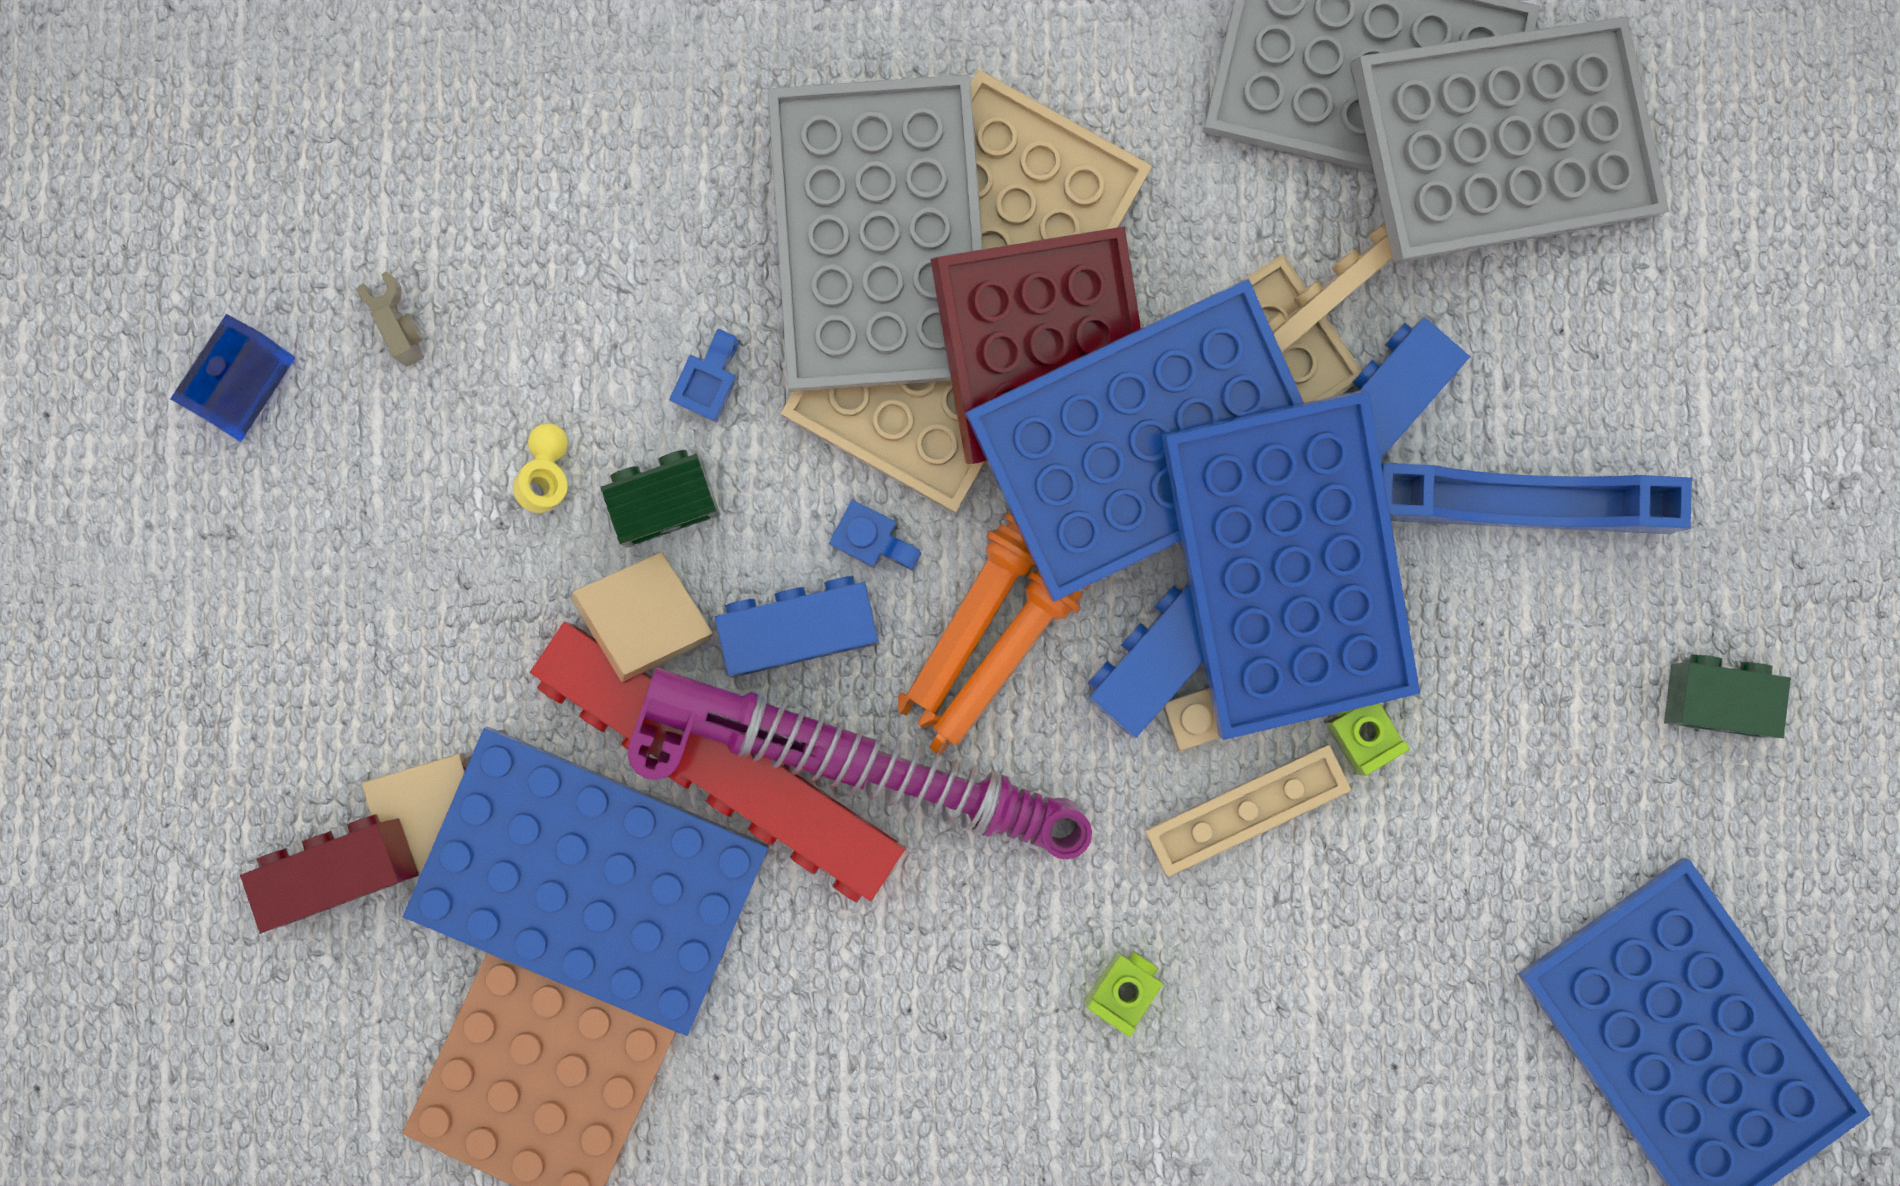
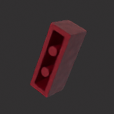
M374 814L347 824L350 834L334 839L333 833L330 831L302 841L304 851L289 856L287 848L257 858L259 868L241 874L240 878L259 933L283 927L419 876L400 819L380 822L378 815Z

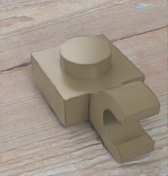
M386 271L381 274L387 284V290L383 296L374 297L370 288L364 283L358 286V292L363 302L372 310L371 315L393 358L407 367L424 358L417 344L423 340V336L409 313L402 315L398 312L397 304L402 294L401 286L397 279Z

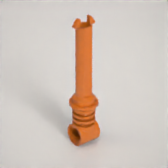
M1009 513L1004 517L1009 522L1007 526L1000 524L998 529L988 531L985 536L990 540L986 547L988 558L909 691L907 694L900 692L898 696V712L905 716L914 702L926 709L917 723L923 728L937 723L940 719L936 715L938 709L1017 578L1028 575L1032 567H1036L1017 525Z
M1032 571L1027 575V578L1031 581L1025 589L1027 603L934 725L933 729L938 734L932 741L929 749L935 753L939 752L941 755L951 743L957 747L960 745L1052 620L1066 619L1070 612L1078 614L1081 610L1080 599L1083 596L1079 590L1054 602L1050 599L1038 571ZM1088 585V586H1086V587H1084V588H1082V589L1088 590V588H1089L1091 585Z

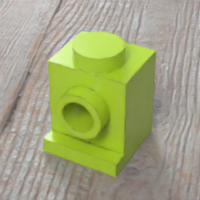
M1380 703L1336 713L1337 716L1325 722L1356 775L1367 776L1410 750L1407 743L1401 739ZM1365 722H1370L1376 731L1374 738L1368 742L1363 740L1359 734V729Z
M1134 950L1129 958L1117 951L1084 1000L1086 1008L1128 1037H1131L1136 1030V1025L1163 986V983L1154 976L1159 967ZM1131 982L1136 985L1137 993L1133 999L1123 1000L1119 997L1118 990L1123 983Z

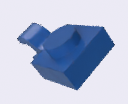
M718 328L704 361L689 355L669 401L717 423L738 379L736 375L725 371V369L733 359L740 340L736 336Z
M852 499L829 542L830 546L873 568L876 567L882 555L913 571L922 554L918 548L892 537L898 525L896 521Z

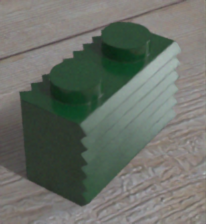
M679 450L658 458L659 467L641 473L639 466H633L610 475L612 483L600 488L620 545L625 548L632 547L721 515L703 461L698 454L688 456L687 450Z

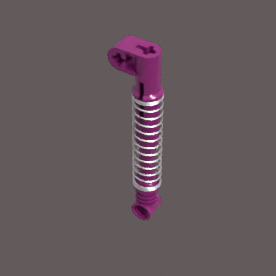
M655 667L629 744L628 759L630 766L638 775L645 779L658 780L666 778L673 773L680 763L689 734L692 733L727 745L730 753L738 755V757L743 756L745 759L751 753L753 762L759 761L762 757L771 759V766L774 769L779 767L781 763L790 765V771L793 775L797 774L801 769L808 771L811 781L817 780L820 776L827 777L832 788L840 782L845 783L851 794L855 793L859 788L863 789L866 785V793L869 800L875 799L882 789L886 787L885 799L888 806H893L898 802L904 793L906 811L909 813L914 811L923 800V812L928 819L932 818L942 806V818L946 825L954 822L961 813L960 822L965 831L971 829L974 834L977 833L987 837L996 833L1003 835L1006 832L1007 837L1015 839L1018 836L1020 841L1026 843L1030 840L1032 845L1047 849L1051 855L1059 859L1078 857L1087 850L1091 843L1092 829L1090 822L1079 806L1067 798H1051L1046 796L1043 799L1042 794L1034 792L1031 795L1030 790L1023 788L1019 791L1017 786L1011 784L1007 776L995 771L990 772L986 779L977 783L975 782L978 771L977 765L971 768L968 779L955 776L959 765L958 759L953 761L949 773L936 769L940 759L939 752L934 755L931 766L928 767L917 763L921 752L920 746L915 749L910 761L898 757L902 745L901 740L897 741L893 755L879 751L883 738L882 734H879L875 740L863 736V728H860L858 733L843 729V721L836 727L824 723V715L820 716L819 721L805 717V708L799 714L786 710L787 705L785 702L781 704L780 708L767 704L768 699L766 695L762 697L761 694L750 692L742 696ZM715 714H719V715H722V716H725V717H728V718H731V719H734V720H737V721H733V720H730V719H727V718H724V717H721V716H718V715H715ZM644 718L683 730L682 736L669 731L666 732L663 743V751L665 752H660L657 759L648 756L649 748L647 747L653 743L657 727L643 723ZM871 783L879 785L873 795H871ZM890 789L898 791L892 801H890ZM909 795L917 798L912 807H909ZM928 801L937 804L930 814L928 813ZM947 808L956 810L953 816L947 820ZM965 814H968L971 820L968 826L965 824ZM1069 818L1075 821L1074 829L1068 836L1056 838L1051 835L1052 827L1058 820Z

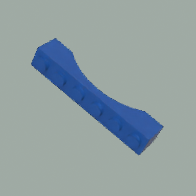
M1381 464L1391 521L1648 534H1673L1691 529L1692 477L1653 475L1537 476L1478 472L1437 465Z

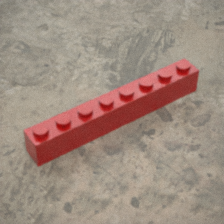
M564 621L529 673L541 680L537 689L560 704H563L566 698L583 708L579 717L594 728L605 732L609 726L623 735L625 738L621 745L628 750L652 676L643 672L621 682L596 639L574 624ZM646 718L643 720V723L657 727L653 743L647 746L649 748L648 756L651 754L658 758L660 752H665L663 751V743L667 731L682 736L683 730ZM692 733L689 734L680 763L675 771L667 776L684 788L689 789L691 784L694 783L708 792L709 795L705 801L724 815L731 817L734 811L750 820L752 823L748 830L769 845L773 846L778 839L794 851L790 858L807 871L816 874L818 869L821 868L836 878L832 886L856 903H858L862 896L870 902L872 901L906 849V846L800 775H793L790 769L782 763L774 769L771 766V759L762 757L759 761L753 762L751 753L745 759L743 756L738 757V755L730 753L727 745Z

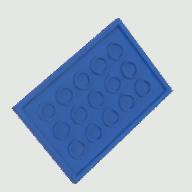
M1246 279L964 413L1050 599L1055 602L1181 541L1161 434L1302 404L1304 402L1249 279Z
M1360 390L1161 434L1218 736L1226 740L1420 694L1369 391Z
M487 726L483 728L403 914V918L688 1036L769 845Z
M1679 859L1518 973V976L1666 1186H1773L1871 1115L1690 859Z

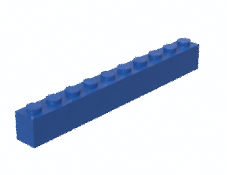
M1423 317L1412 328L1404 322L1386 342L1385 346L1391 352L1381 364L1378 365L1372 359L1352 381L1359 388L1357 391H1369L1380 460L1471 357L1426 317ZM1189 582L1182 590L1173 585L1154 606L1161 613L1148 628L1140 623L1123 641L1121 646L1127 650V653L1115 666L1107 660L1088 681V684L1094 690L1087 699L1131 738H1137L1204 662Z

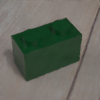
M1692 654L1690 655V662L1671 664L1664 724L1758 738H1784L1791 677L1772 675V665L1740 662V670L1722 667V658Z

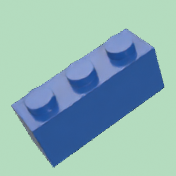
M846 576L824 582L826 591L806 595L804 587L775 593L776 602L756 607L755 599H746L725 605L727 614L715 616L728 676L734 678L880 644L866 583L855 584L854 576Z

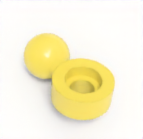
M553 423L540 424L531 431L528 437V448L535 460L525 464L513 480V493L516 500L523 508L534 513H546L554 509L564 499L568 489L567 478L564 472L555 464L556 461L565 455L568 449V438L565 431ZM530 483L540 485L544 495H536L531 490Z

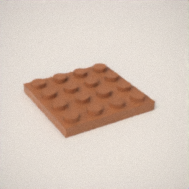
M487 953L402 1134L512 1186H605L675 1037L676 1031Z

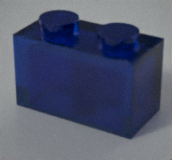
M226 314L170 400L241 442L296 358L263 333Z

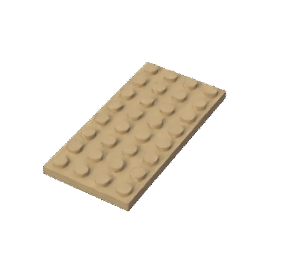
M978 69L970 86L983 249L1118 228L1148 177L1152 165ZM952 381L792 392L780 413L783 418L954 514L959 510L985 462L966 464Z

